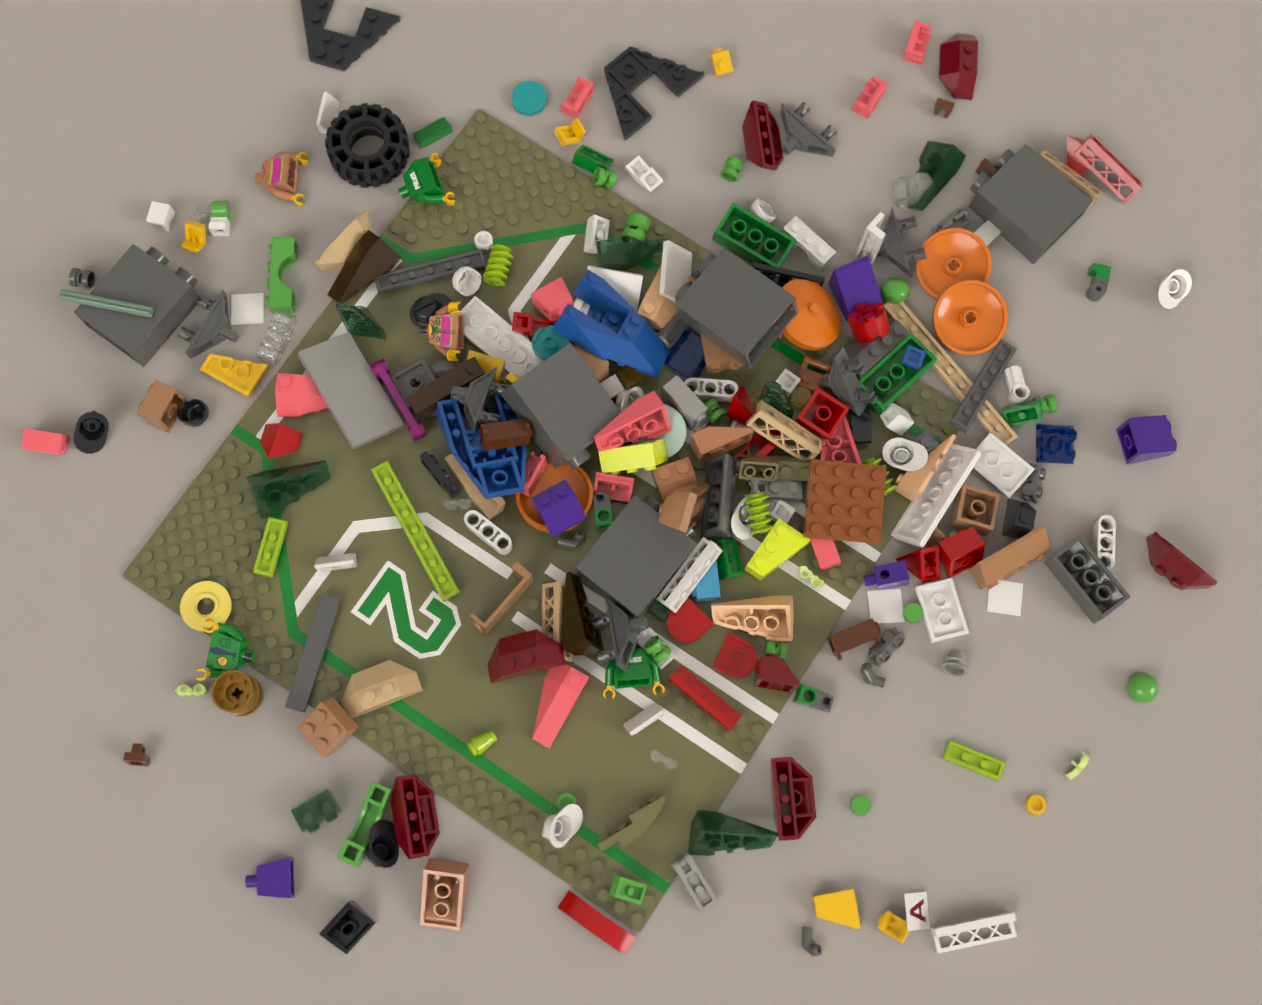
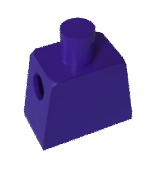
M905 560L874 567V573L863 575L865 587L877 585L878 590L909 584ZM887 575L889 578L884 580L880 576Z
M284 858L258 865L256 867V875H246V888L257 887V896L295 898L294 859Z

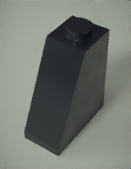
M1008 498L1002 535L1016 539L1027 535L1034 528L1036 510L1027 502Z

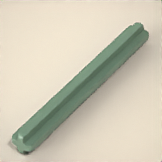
M62 289L59 294V298L63 301L145 317H152L154 313L152 306Z

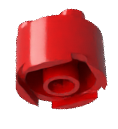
M882 302L871 304L859 303L855 306L856 309L847 316L853 337L859 343L873 342L875 337L880 336V338H883L890 331L889 321Z

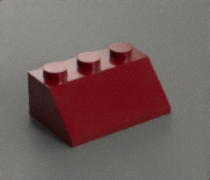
M766 653L765 656L762 655L758 660L753 687L788 693L794 692L799 687L800 682L785 661L778 658L777 654Z

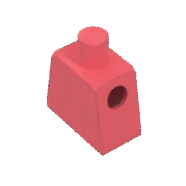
M562 277L531 293L534 307L550 321H556L567 304L574 307L572 296Z

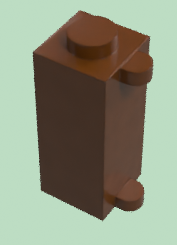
M527 418L481 424L479 436L483 451L529 445L530 438L533 437L532 426L527 421Z
M871 618L830 635L827 640L834 656L839 661L842 659V653L875 640L877 644H880L879 633H881L879 624Z

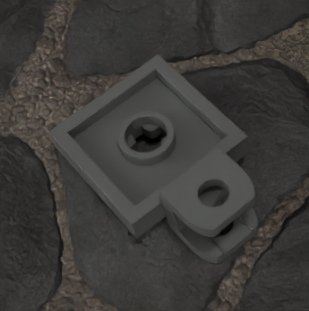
M424 359L390 376L408 409L412 407L406 397L435 380ZM415 380L417 382L421 381L420 386L417 388L412 387L414 385L413 381ZM436 411L422 414L425 418L431 419L436 416Z

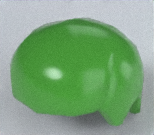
M899 278L887 279L881 286L880 294L883 302L892 301L893 304H896L897 302L904 301L909 295L907 282Z
M1136 672L1129 676L1126 688L1132 699L1136 702L1147 703L1156 697L1158 684L1153 676L1145 672Z

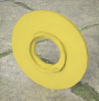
M202 581L192 585L184 593L180 603V613L184 622L190 628L205 632L203 627L210 628L213 625L206 623V619H213L215 624L218 622L225 623L232 608V601L228 591L222 585L212 581ZM210 598L213 600L214 610L210 614L203 615L199 613L197 605L201 599Z

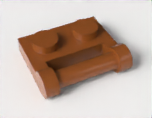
M806 354L797 376L801 380L796 387L812 393L817 388H820L831 395L832 388L824 387L820 384L819 380L823 375L806 368L808 365L830 373L832 365L811 358V355Z

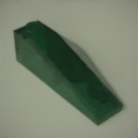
M934 141L927 142L919 158L920 168L915 174L917 180L915 186L912 187L908 203L909 209L923 211L954 177L966 157L960 149L953 144Z
M621 239L596 241L598 267L626 271L662 254L663 242L670 241V239H648L645 242H639L637 239H631L630 242H621Z
M336 303L335 307L351 335L386 339L384 329L369 309L364 306Z
M767 381L757 404L762 399L792 419L794 412L785 389L775 381Z
M324 460L266 470L247 476L246 479L261 519L281 513L285 510L286 506L292 502L296 503L302 495L308 491L315 490L331 479L327 462Z
M697 810L691 822L688 853L690 855L711 856L715 855L714 851L726 850L727 853H733V850L737 848H744L747 851L771 848L778 835L775 831L719 812Z

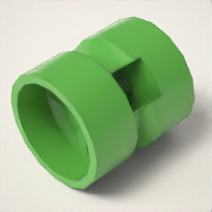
M633 212L628 214L625 223L626 227H624L621 234V240L629 246L642 247L646 238L645 233L648 232L651 224L650 219L639 213Z

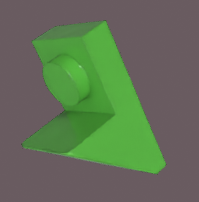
M615 875L609 895L642 905L647 885Z

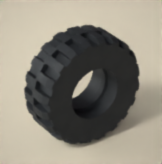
M368 103L350 106L349 109L341 111L339 116L331 121V127H328L326 131L325 147L334 171L339 174V177L343 180L348 179L351 185L357 186L358 184L363 188H368V186L379 187L380 184H387L392 181V178L398 177L401 174L400 170L404 169L407 165V159L410 155V144L405 126L401 123V119L386 107L381 108V105H369ZM377 136L384 140L381 149L372 155L361 156L352 152L353 145L362 137Z

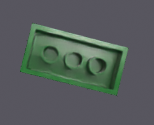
M734 202L712 237L714 242L751 264L755 262L778 268L781 267L796 242V239Z
M911 333L858 382L862 391H875L874 395H877V400L874 404H869L881 415L892 403L898 400L932 369L938 359ZM908 345L926 351L919 371L901 364Z

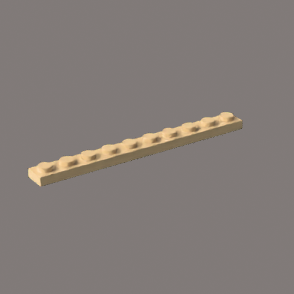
M888 301L884 304L885 312L890 319L898 320L910 334L912 333L938 359L933 369L962 402L973 385L970 379L903 301L896 304ZM986 399L976 416V420L988 434L992 433L1007 446L1018 436Z

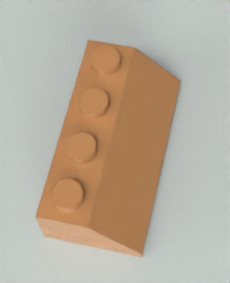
M1044 525L1040 526L969 569L980 589L982 590L985 587L991 589L999 584L997 580L1002 577L1006 580L1015 575L1014 570L1020 568L1022 571L1031 565L1030 561L1033 559L1039 561L1046 557L1047 554L1045 552L1051 549L1046 527Z

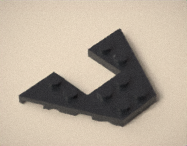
M300 0L310 62L341 71L348 69L351 63L358 60L367 48L370 49L379 41L381 36L388 33L387 30L401 20L400 16L366 7L356 35L352 37L324 29L334 0Z
M631 46L606 65L604 73L624 140L626 141L652 119V115L630 94L633 90L655 74L677 97H680L704 77V72L689 69L683 64L678 65L666 58H657L649 52H642Z

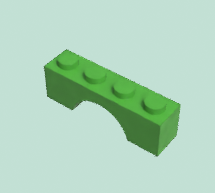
M272 237V244H269L271 261H268L270 278L267 279L269 296H266V305L272 313H295L296 295L291 288L282 284V275L290 264L297 262L298 243L295 237Z
M372 782L364 799L359 819L351 834L345 840L337 859L355 867H360L369 843L370 828L375 822L382 820L391 799L392 789Z

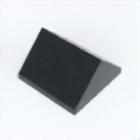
M349 901L319 934L342 952L348 954L372 928L375 921L355 901Z

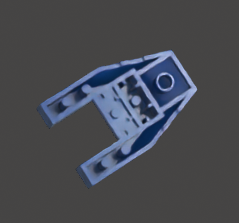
M588 269L573 295L605 314L599 323L572 305L567 304L553 330L601 360L610 359L618 362L617 365L623 367L628 365L636 368L635 371L657 378L670 351L647 321L603 278Z
M493 393L492 406L494 413L501 415L500 422L517 420L518 417L501 395ZM457 400L438 401L436 415L449 449L484 498L490 499L524 492L527 445L483 451L479 436L480 428H477L475 435H473L472 430H465Z

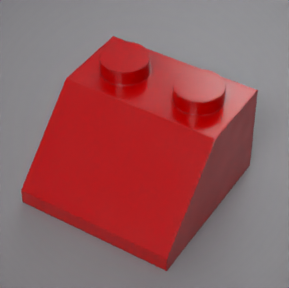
M817 388L796 420L800 423V426L815 436L829 440L850 408L820 388Z
M973 526L968 529L963 528L951 537L943 538L938 544L939 557L948 578L972 568L983 560L985 543Z

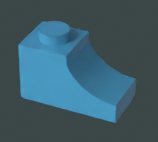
M717 559L691 592L692 597H696V602L719 600L721 597Z

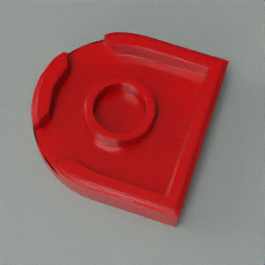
M689 598L685 600L676 614L671 611L667 618V629L670 636L681 643L697 641L714 625Z
M728 632L712 669L735 679L747 677L754 671L757 665V653L751 643Z

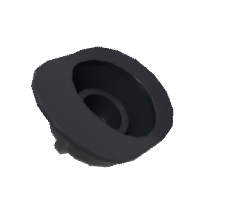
M441 293L420 297L410 308V319L419 327L422 323L429 324L430 316H435L436 311L448 305L452 300Z
M92 410V412H87L79 417L74 432V444L79 451L93 454L104 447L109 429V422L104 415Z
M379 820L370 828L366 854L369 861L374 864V867L390 868L398 860L399 844L396 841L394 824L388 820Z

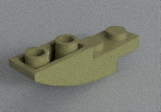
M788 456L744 458L740 460L738 479L776 482V479L808 481L809 461L795 460L793 457Z
M656 795L648 800L649 805L643 808L639 805L630 810L631 815L628 817L632 824L628 825L626 822L616 828L618 832L611 836L610 833H607L600 837V843L597 844L600 851L607 849L617 842L624 848L641 836L656 819L666 800L665 797L662 796L660 798L659 795Z

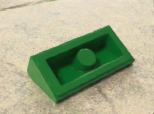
M442 117L413 133V136L421 149L452 133L453 130L450 123Z
M581 145L574 153L572 163L594 174L597 167H602L608 171L614 160L585 145Z
M1041 399L1005 406L1001 410L1005 422L1010 427L1044 420Z
M736 538L720 539L714 542L722 550L717 558L720 579L726 580L744 576Z

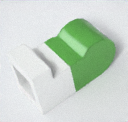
M212 201V214L209 222L210 232L213 236H230L229 202Z

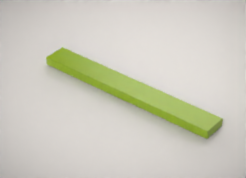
M388 460L370 469L442 601L445 602L460 594L458 587Z

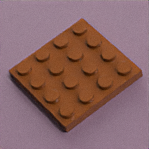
M809 459L803 537L880 544L886 466Z

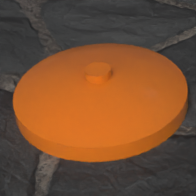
M949 228L935 233L922 245L927 259L916 261V273L922 288L931 297L938 299L948 287L961 281L977 280L987 283L992 267L991 255L987 245L975 233L961 228Z
M796 279L786 283L782 288L795 297L799 313L782 332L783 335L790 342L805 350L817 351L828 347L836 340L841 329V316L836 302L823 287L812 281Z
M966 280L951 285L939 296L933 309L932 323L937 338L947 349L961 355H977L990 350L1001 340L1008 323V311L1003 297L994 287L982 281Z
M547 459L548 465L531 496L516 493V503L521 516L530 526L549 533L533 507L531 497L566 479L587 517L593 504V487L589 476L580 466L572 470L566 462L555 469ZM580 523L576 524L575 526H573V527H571V528H569V529H567V530H565V531H568V530H571V529L575 528V527L578 526Z

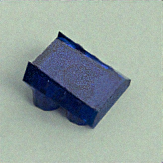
M684 330L664 364L686 379L699 378L706 366L702 339L690 330Z
M1036 424V462L1074 464L1076 454L1074 441L1077 439L1074 425Z

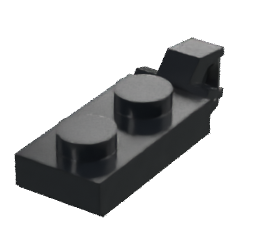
M427 451L420 454L421 463L439 486L445 490L451 499L461 493L457 483L449 480L450 476L444 469L441 470L438 467V461L434 455H429Z

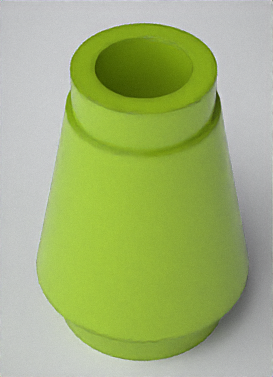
M490 730L489 732L469 738L470 741L466 742V745L473 756H480L497 741L494 732Z

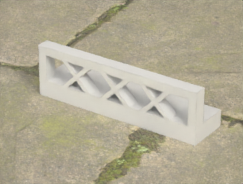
M882 212L866 227L854 259L859 260L868 256L871 266L886 235L879 229L885 217Z
M703 537L656 600L676 614L721 554V548ZM705 544H707V546L701 553V549L705 546ZM668 593H671L666 600H664Z
M1005 912L931 928L936 953L1017 937L1013 921H1017L1015 912ZM1008 923L1010 933L1001 934L997 931L998 926ZM987 927L992 930L988 938L983 939L977 935L980 928ZM967 931L972 934L966 943L957 939L961 932ZM949 936L952 940L947 947L941 948L938 937Z

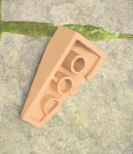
M661 266L638 310V313L647 321L651 328L658 331L678 312L675 306L676 302L659 294Z
M951 435L928 454L927 463L923 468L914 472L906 471L904 475L900 473L895 481V484H897L895 491L915 502L930 481L934 471L941 463V459L955 440L956 435Z
M792 595L766 596L711 605L714 624L734 630L749 632L748 634L754 636L757 634L767 637V640H793L794 610Z

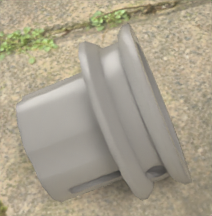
M951 649L949 656L943 659L942 670L952 676H965L969 667L966 662L967 653L961 649Z

